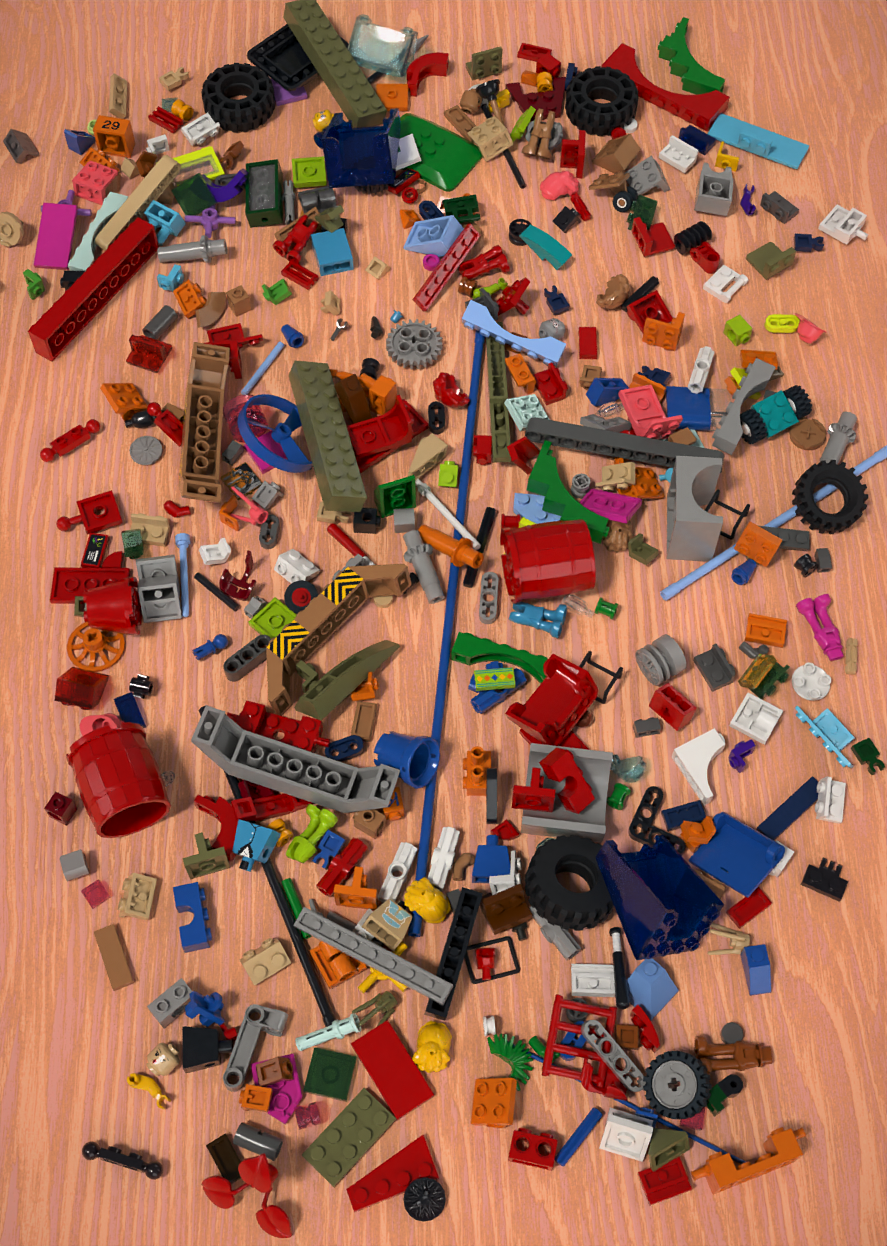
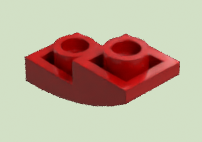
M637 1005L631 1011V1021L639 1029H643L639 1036L641 1044L648 1051L652 1050L655 1053L660 1047L656 1030L643 1009Z

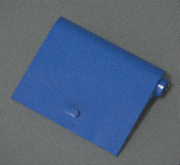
M720 812L712 820L716 828L714 836L708 844H702L691 856L689 862L748 898L783 858L785 847L729 814Z

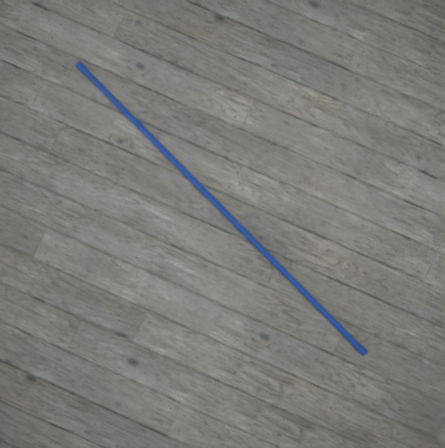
M475 330V347L469 392L470 401L467 410L456 519L463 526L483 345L485 343V336L481 335L478 330ZM454 528L453 538L457 540L463 538V536ZM450 563L431 738L437 741L439 749L459 567L454 566L453 563ZM437 770L434 777L425 787L415 881L426 877ZM413 911L411 913L412 920L409 924L408 935L420 937L422 917L416 911Z

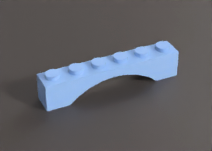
M470 300L462 317L464 327L470 330L476 329L485 337L496 338L495 341L505 345L507 343L511 345L513 350L518 352L522 350L530 358L543 360V363L546 365L552 362L557 367L566 348V343L551 336L529 339L509 333L496 323L486 306Z

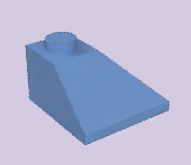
M650 955L627 979L629 1003L634 1007L639 1005L650 1021L679 991L666 970Z

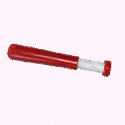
M335 523L328 526V533L354 557L359 554L364 558L366 566L375 565L367 557V554Z

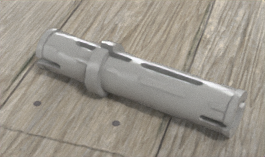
M287 180L283 182L284 193L282 198L285 205L286 225L290 224V221L293 222L295 220V193L293 192L294 184L291 180H289V186H287Z

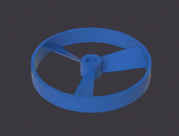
M261 394L251 397L241 409L237 421L240 434L247 446L259 458L277 469L291 473H302L312 469V461L309 462L290 436L294 430L302 426L297 406L284 398L274 395ZM253 405H267L289 414L284 423H279L273 429L246 417V409ZM248 423L272 430L271 436L273 440L280 443L287 459L267 449L255 437Z

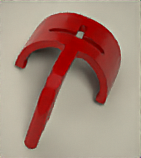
M585 1057L581 1072L582 1086L589 1092L603 1094L607 1098L627 1101V1088L609 1067L607 1068L604 1088L593 1085V1066L588 1063V1058ZM615 1065V1067H616L617 1070H619V1071H622V1070H623V1069L620 1068L619 1066Z

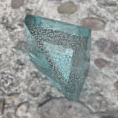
M178 97L162 99V108L171 112V107L178 100Z

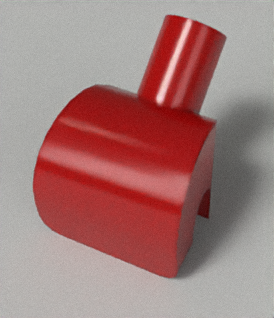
M476 949L477 969H482V980H491V969L495 968V949Z

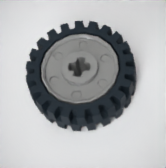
M668 1051L658 1055L655 1060L649 1063L651 1066L647 1067L645 1071L647 1075L643 1078V1081L646 1082L643 1089L646 1091V1099L650 1101L649 1105L657 1113L667 1118L680 1120L694 1117L695 1114L702 1111L703 1107H706L708 1103L706 1101L711 1096L709 1090L712 1089V1084L709 1082L711 1078L707 1074L706 1066L699 1059L686 1052ZM680 1082V1086L675 1088L674 1084Z

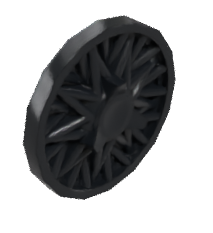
M420 1177L409 1183L405 1189L403 1201L406 1211L412 1218L425 1222L433 1220L440 1215L444 1209L446 1197L445 1191L439 1182L433 1178Z

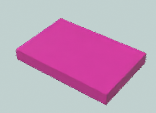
M591 488L579 503L590 511L609 520L627 524L642 505V499Z

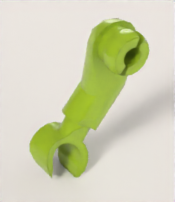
M499 278L498 284L495 283L489 287L482 288L487 293L489 292L490 295H493L500 289L504 290L508 283H504V278ZM481 288L474 289L473 299L480 297L479 289Z

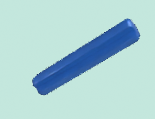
M592 1108L555 1156L554 1160L559 1165L565 1166L600 1120L602 1113L598 1109Z

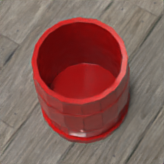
M583 519L545 522L512 530L509 527L501 529L500 545H504L505 554L501 555L502 567L508 595H514L515 598L511 600L512 604L520 603L521 600H539L594 589L596 582L595 556L590 532Z
M125 722L121 723L120 728L111 729L109 725L85 734L70 746L71 753L66 754V759L73 768L75 782L77 783L86 812L95 827L96 833L100 837L116 838L139 832L163 819L170 811L171 804L167 796L165 783L153 752L146 742V732L140 724Z

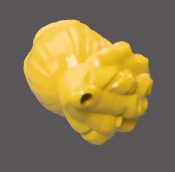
M426 877L419 881H413L406 889L404 905L409 907L410 911H416L428 923L438 924L443 922L445 916L450 911V903L447 896L439 889L434 888Z
M429 1021L420 1028L417 1038V1051L412 1057L419 1070L431 1073L433 1071L439 1072L447 1067V1062L450 1061L448 1052L452 1036L445 1024Z

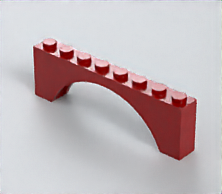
M621 43L601 65V67H611V69H618L622 73H626L630 80L632 79L638 89V97L707 132L720 113L723 114L728 108L730 97L717 90L699 95H684L673 93L654 85L640 72L635 60V49L624 43Z

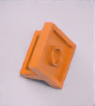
M355 866L352 886L335 884L334 897L337 906L371 910L378 908L377 889L368 888L367 875H364L363 867Z

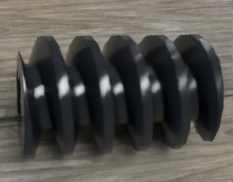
M697 222V224L682 230L674 236L675 247L683 255L686 251L689 252L691 248H696V246H700L703 242L711 240L712 231L705 222Z

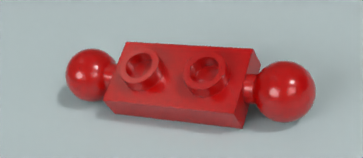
M150 403L147 406V412L150 416L157 417L154 423L179 447L182 446L183 424L168 409L162 412L161 406L158 403Z
M91 419L84 428L81 425L72 428L67 433L50 442L52 448H43L40 452V458L45 462H50L54 459L56 453L60 457L89 440L91 438L89 433H97L100 430V423L95 419Z

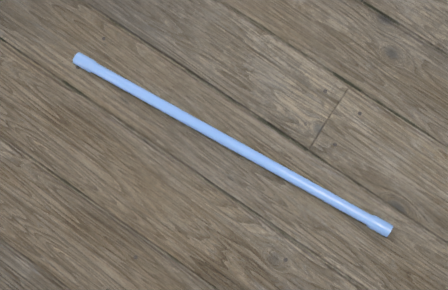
M887 445L855 466L854 469L856 470L853 473L858 476L873 465L886 459ZM827 484L813 493L814 502H818L838 488L832 484ZM797 505L764 526L778 528L796 516L795 510L798 508ZM735 545L676 583H672L660 591L663 600H669L682 589L738 554L739 552L734 549Z

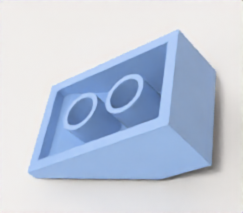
M454 215L417 221L414 223L403 248L408 251L434 254L442 257L447 253L464 228Z

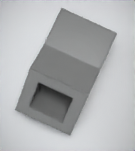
M259 596L252 597L249 604L244 608L245 615L252 619L266 606L267 602Z

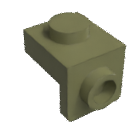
M641 533L628 542L629 557L644 565L649 564L658 556V549L644 543L643 534Z
M300 660L296 664L297 674L306 680L302 684L303 692L305 693L319 681V676L310 663L306 664Z

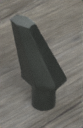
M375 316L371 319L370 329L372 332L371 337L374 339L378 336L380 337L383 333Z
M526 922L512 929V932L517 933L519 941L527 939L525 933L527 928Z

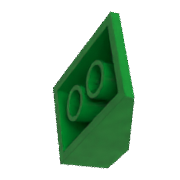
M414 475L379 485L374 490V501L381 518L394 515V509L416 508Z

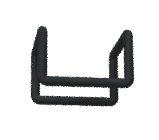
M716 490L705 511L708 512L713 502L740 515L733 527L731 536L722 531L720 532V535L732 540L743 517L748 515L750 504L746 505L743 512L718 501L720 490Z
M588 651L579 667L583 668L587 661L588 664L613 676L604 692L603 699L599 697L595 699L605 704L607 695L615 681L622 676L623 667H620L614 673L591 661L592 651Z

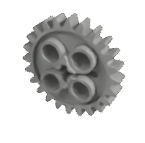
M409 319L407 324L402 321V326L396 324V329L391 328V333H388V338L386 339L388 356H392V361L397 360V365L403 363V368H406L407 365H410L411 370L414 366L420 369V365L426 368L427 362L432 365L433 360H438V355H441L442 337H440V332H437L436 327L431 328V323L425 325V320L419 323L418 319H416L415 323H412L411 319Z

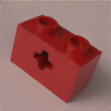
M669 683L655 691L649 707L676 731L690 723L697 709L696 706Z

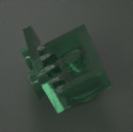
M639 195L636 201L633 200L630 208L632 213H629L626 221L629 223L628 229L631 230L634 218L640 217L642 222L646 224L647 230H649L658 201Z
M769 657L745 681L744 685L763 700L767 695L771 696L777 689L776 685L779 682L783 684L787 680L790 666L786 665L783 668L774 659Z

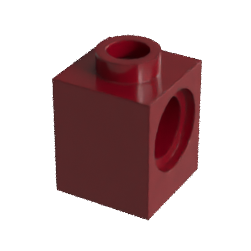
M55 791L44 809L50 818L67 826L77 807L72 799Z

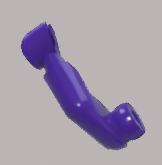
M746 184L740 205L745 214L751 216L756 210L755 205H752L750 202L755 187L752 185L751 191H748Z

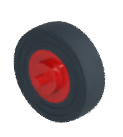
M299 580L287 587L284 601L290 610L298 614L319 594L313 584L308 581Z

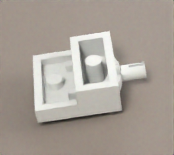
M838 204L820 223L818 228L846 245L855 236L865 241L869 235L860 230L865 224L867 215L855 208L849 211Z

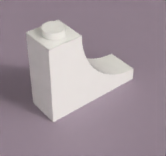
M715 728L675 748L672 754V759L703 806L711 803L713 793L707 780L708 765L717 755L723 752L725 747L724 737L717 733Z

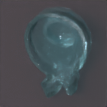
M613 755L611 770L624 782L634 783L640 780L646 772V762L641 756L620 760L618 755Z

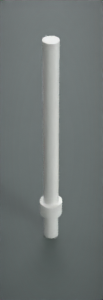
M418 478L415 481L418 492L422 496H426L464 538L472 541L473 548L478 550L481 547L480 543L431 492V488Z

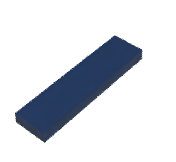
M812 776L767 817L756 830L775 841L818 801V781Z

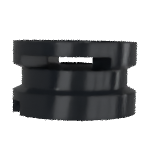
M525 219L512 221L509 225L510 242L517 246L527 245L519 235L531 223Z

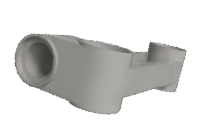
M257 1004L250 1005L246 1009L226 1071L223 1074V1081L227 1090L237 1092L243 1087L261 1031L281 1037L288 1018L287 1013ZM254 1012L261 1014L260 1019L257 1021H252L249 1018ZM237 1075L239 1076L238 1083L234 1085L229 1084V1077Z

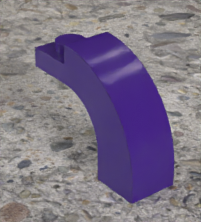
M245 169L239 170L225 186L214 184L208 177L202 174L197 177L189 189L203 200L215 203L224 202L236 197L243 191L240 186L247 181L246 176L249 173Z

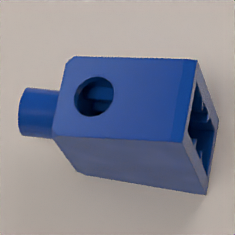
M488 835L486 837V845H478L472 872V883H489V876L510 875L511 866L507 846L499 845V836Z

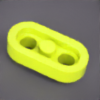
M772 314L766 318L764 326L767 331L773 333H793L797 331L800 319L795 315Z

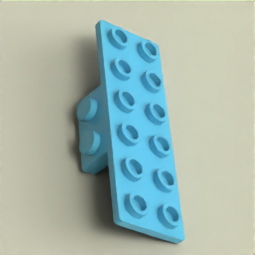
M722 113L718 115L707 135L713 139L723 141L729 145L794 169H798L809 149L807 144Z

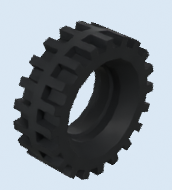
M823 460L816 465L815 463L807 469L796 481V488L792 491V495H795L792 505H797L798 507L795 513L796 515L801 513L803 519L800 521L802 523L807 521L810 523L809 529L813 530L816 527L819 529V533L822 534L825 531H829V534H834L836 531L840 533L855 523L863 515L862 512L867 507V504L864 503L868 499V494H864L867 486L860 483L863 477L861 475L856 476L853 473L856 469L853 467L850 469L845 468L846 463L844 462L837 465L836 460H831L829 463ZM829 483L840 490L844 498V506L841 511L829 514L817 507L813 499V491L817 485Z

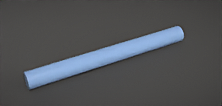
M282 342L277 343L241 391L242 395H248L284 347Z

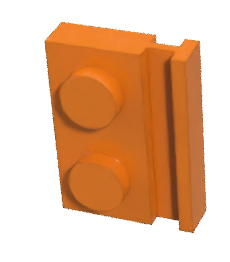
M740 351L742 368H747L749 363L753 364L756 358L775 366V370L778 368L776 352Z
M749 613L744 641L783 648L787 620Z

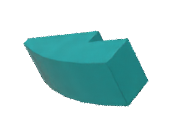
M531 224L519 235L542 261L546 258L556 270L572 256L557 240Z

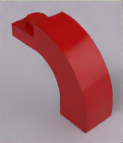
M428 53L416 58L409 65L406 74L411 96L417 97L419 84L424 78L429 76H447L449 53Z
M197 795L194 799L196 808L213 816L221 823L220 833L212 848L217 849L224 846L228 860L232 862L237 855L233 853V845L239 821L236 819L233 807L220 796L215 803V800L205 795L202 797Z

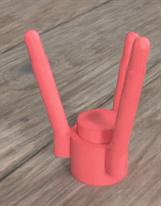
M234 486L231 487L251 508L249 510L250 518L230 514V516L250 522L253 525H256V523L263 524L268 518V512L256 501L252 500L251 502Z

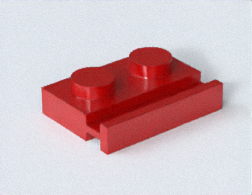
M680 1157L673 1159L655 1171L648 1168L637 1173L649 1206L692 1190Z

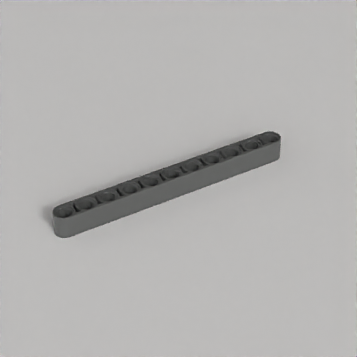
M536 417L529 419L525 436L532 442L543 444L547 440L552 442L551 445L673 468L676 456L722 458L721 473L725 457L718 450Z

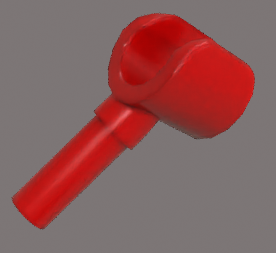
M224 1023L219 1025L227 1040L232 1039V1041H235L238 1034L235 1027L228 1029Z

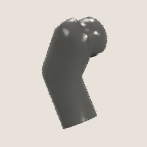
M744 641L739 646V649L751 659L765 658L769 652V648L766 645L752 648Z

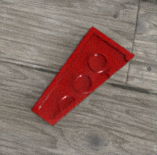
M421 1135L346 1189L354 1213L403 1194L409 1183L416 1178L429 1177L435 1180L439 1179L424 1135Z

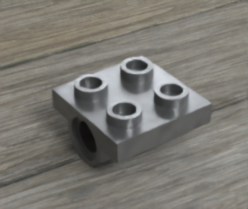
M330 186L298 192L304 214L314 207L321 213L327 208L337 206L333 188Z

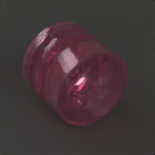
M239 395L229 400L223 407V415L229 425L234 440L238 442H245L238 428V415L246 402L251 397H254L253 395ZM253 405L246 409V417L268 426L260 405ZM248 423L256 438L264 435L267 431V428Z

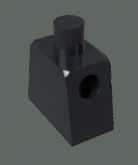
M182 1027L183 1070L185 1073L218 1066L221 1064V1054L232 1053L233 1051L232 1039L220 1040V1033L217 1029Z

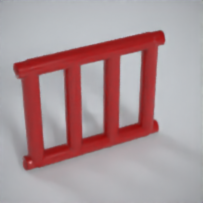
M556 994L541 1075L549 1076V1074L581 1081L582 1071L552 1065L553 1054L558 1052L581 1058L586 1057L590 1060L599 1061L598 1074H592V1083L596 1084L599 1088H604L608 1066L597 1052L556 1043L558 1030L582 1035L581 1025L560 1021L561 1009L566 1008L607 1017L605 1029L613 1038L617 1007H609L607 1009L563 999V996ZM589 1027L588 1034H594L599 1039L604 1037L603 1034L598 1036L594 1031L595 1028ZM604 1041L602 1052L607 1054L611 1050V1044L609 1041Z

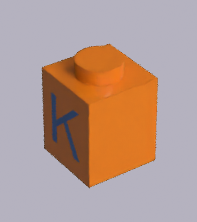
M400 787L394 788L388 807L382 808L386 820L395 821L404 816Z

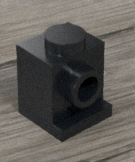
M64 271L63 278L61 277L60 279L61 288H65V291L69 289L85 271Z

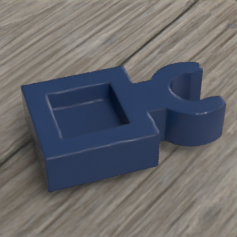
M795 233L794 249L796 251L811 252L812 248L817 251H822L824 237L812 238V234Z
M555 285L552 286V292H549L547 288L544 289V296L547 298L546 303L553 315L569 310V303L563 293L557 294V287Z
M642 366L643 373H637L656 383L662 384L664 387L671 378L670 372L654 368L652 371L647 366Z

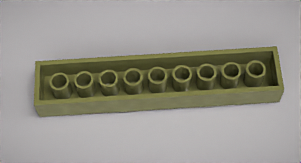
M297 0L285 3L284 20L354 130L359 131L384 124L387 109L317 1Z
M294 361L289 373V380L325 511L360 512L367 499V495L328 363Z

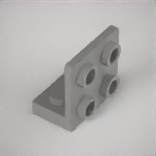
M652 155L625 172L630 173V177L626 181L629 187L637 191L638 197L655 186L658 189L661 188L664 193L670 190L660 165Z

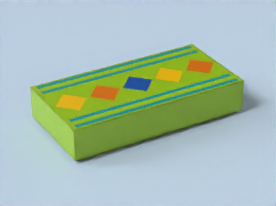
M513 667L474 670L476 691L515 688L516 686Z

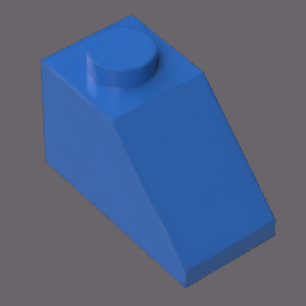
M594 378L586 396L594 406H609L620 398L618 395L620 390L630 388L621 378Z
M766 945L744 947L740 956L749 995L771 993L770 962Z

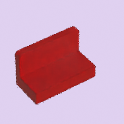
M524 436L507 446L512 461L528 475L533 469L529 459L538 455L540 449Z

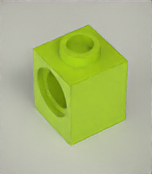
M738 315L726 321L723 333L735 346H738L750 340L753 328L741 315Z

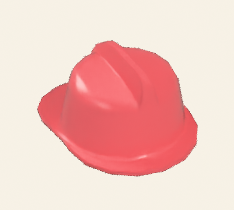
M795 313L800 319L797 333L802 341L810 344L818 340L823 332L827 333L809 319Z
M106 713L103 715L86 716L81 720L79 726L80 732L84 736L108 725L111 729L120 728L121 723L125 722L120 721L112 713Z

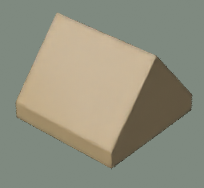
M125 157L120 169L132 179L140 173L136 162Z

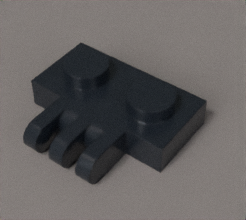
M824 857L820 862L819 868L809 864L800 885L840 902L848 881L839 877L842 865L838 864L836 871L832 870L835 862L830 861L828 867H826L827 859Z

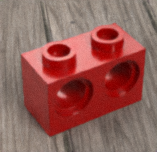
M519 1128L518 1131L514 1130L508 1161L552 1171L558 1140L553 1139L554 1136L547 1133H540L539 1136L531 1134L532 1131L525 1128ZM523 1140L528 1144V1149L520 1151L517 1149L516 1143ZM545 1145L550 1149V1154L542 1156L539 1154L538 1148Z

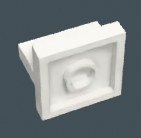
M610 1107L599 1149L643 1162L653 1132V1120Z

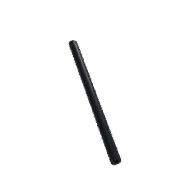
M483 104L481 108L486 119L493 117L487 104ZM509 149L504 150L503 154L521 189L525 188L526 184Z

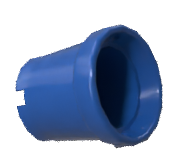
M389 731L390 734L384 733L377 741L374 753L378 754V760L374 759L375 765L380 766L384 764L399 769L398 777L415 789L426 786L434 777L439 766L440 749L437 741L428 736L415 737L394 731Z

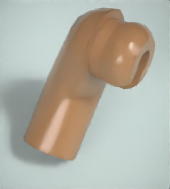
M463 853L454 862V881H463L464 868L475 863L474 855Z

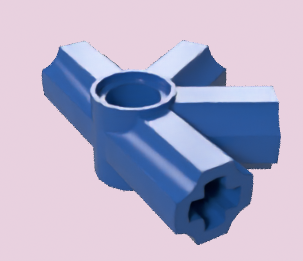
M498 661L486 664V669L503 668V664ZM515 668V688L499 689L503 691L501 693L495 690L476 691L473 674L468 689L479 693L470 701L473 709L477 713L482 714L495 704L504 702L509 694L527 682L524 673L520 669Z

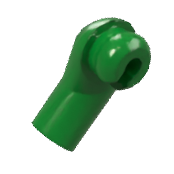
M537 1036L532 1037L529 1040V1045L539 1056L544 1058L545 1045ZM554 1052L552 1062H555V1059L560 1057V1053Z

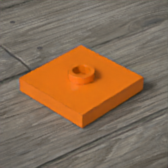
M376 84V94L387 111H408V84Z

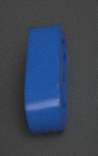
M578 1021V1022H575L574 1024H577V1025H581V1026H582L584 1022H583V1021ZM568 1032L560 1044L569 1046L572 1042L574 1043L573 1047L582 1048L587 1040L583 1035H580L578 1040L574 1038L576 1033ZM560 1053V1057L565 1061H571L576 1058V1056Z

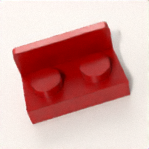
M552 362L548 364L547 370L533 374L536 380L535 386L546 406L566 399L567 384L565 381H562L559 369L555 368Z

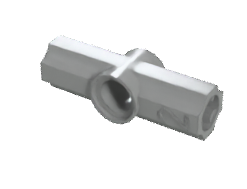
M532 906L529 908L532 917L541 927L540 930L549 943H553L566 960L572 959L581 951V947L568 930L561 929L558 925H551L548 923V920L544 917L541 918L536 913L537 910Z

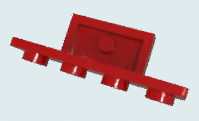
M241 323L207 330L209 342L237 340L239 349L243 348V345L250 344V346H254L263 341L262 334L244 338Z

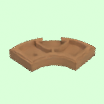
M225 292L208 293L205 306L195 310L197 328L208 326L221 316L226 301Z

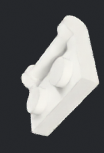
M723 265L703 285V290L722 302L728 303L731 300V296L748 282V278L744 274L740 275L726 265ZM732 281H735L726 292H722Z

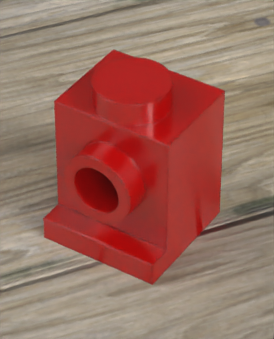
M474 435L473 456H477L476 463L480 465L491 464L492 436Z

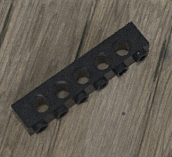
M462 887L436 973L437 977L453 984V988L444 1005L429 998L424 1015L443 1021L447 1018L483 893Z

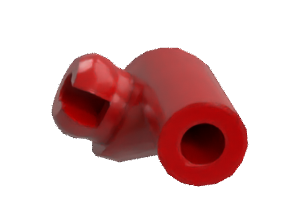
M171 500L166 501L164 504L165 511L172 517L176 518L191 514L189 505L178 507Z

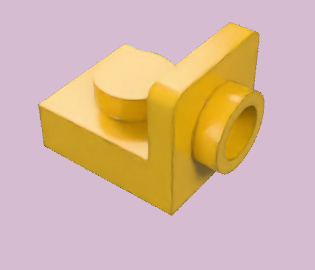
M507 89L500 91L496 95L499 110L508 106L510 102V92ZM489 103V109L491 112H493L491 104Z

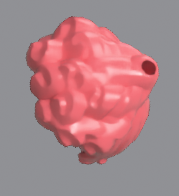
M569 171L554 172L541 182L540 190L545 199L555 201L560 195L569 194L571 196L578 193L579 181Z

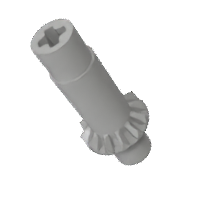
M203 235L200 241L158 247L157 252L160 263L201 258L206 263H211L212 257L226 255L228 250L225 239L209 240L207 235Z
M842 412L838 423L829 425L827 432L830 434V438L819 460L820 462L825 460L826 463H829L831 460H836L838 465L846 445L854 442L856 438V433L853 430L857 421L855 414Z
M418 530L405 533L403 535L407 546V551L404 553L405 561L413 564L429 604L442 601L445 596L429 556L433 553L432 546L423 543Z

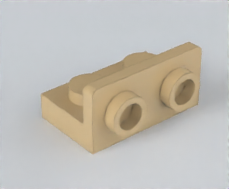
M627 462L602 467V482L596 483V487L602 488V491L610 492L613 491V488L628 489V486L635 485V463Z
M143 513L131 514L132 525L128 535L129 542L165 547L170 531L167 518L147 516Z
M132 873L128 878L124 879L122 885L124 895L118 904V910H120L119 917L130 916L142 920L149 919L157 882L156 878Z

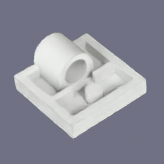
M748 692L729 726L765 745L783 710Z

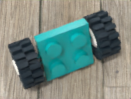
M795 385L752 405L751 409L740 414V422L743 429L742 439L745 438L744 441L748 442V444H754L799 422V419L807 416L812 411L811 399H808V393L805 394V390L801 389V386Z

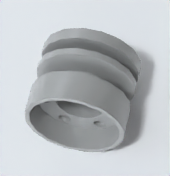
M666 634L654 640L652 645L647 644L635 653L640 670L647 680L655 686L668 680L670 675L674 676L683 671L687 666L681 648L672 637Z

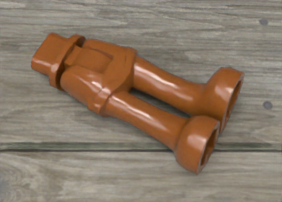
M695 1036V1057L706 1066L707 1074L727 1069L745 1071L754 1067H763V1064H772L773 1062L770 1046L762 1047L761 1044L755 1045L741 1041L731 1044L713 1045L708 1044L704 1036ZM733 1055V1059L710 1060L704 1058L709 1056Z

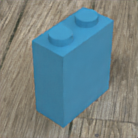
M344 228L337 229L332 233L326 231L311 234L312 247L321 276L354 270L353 257Z

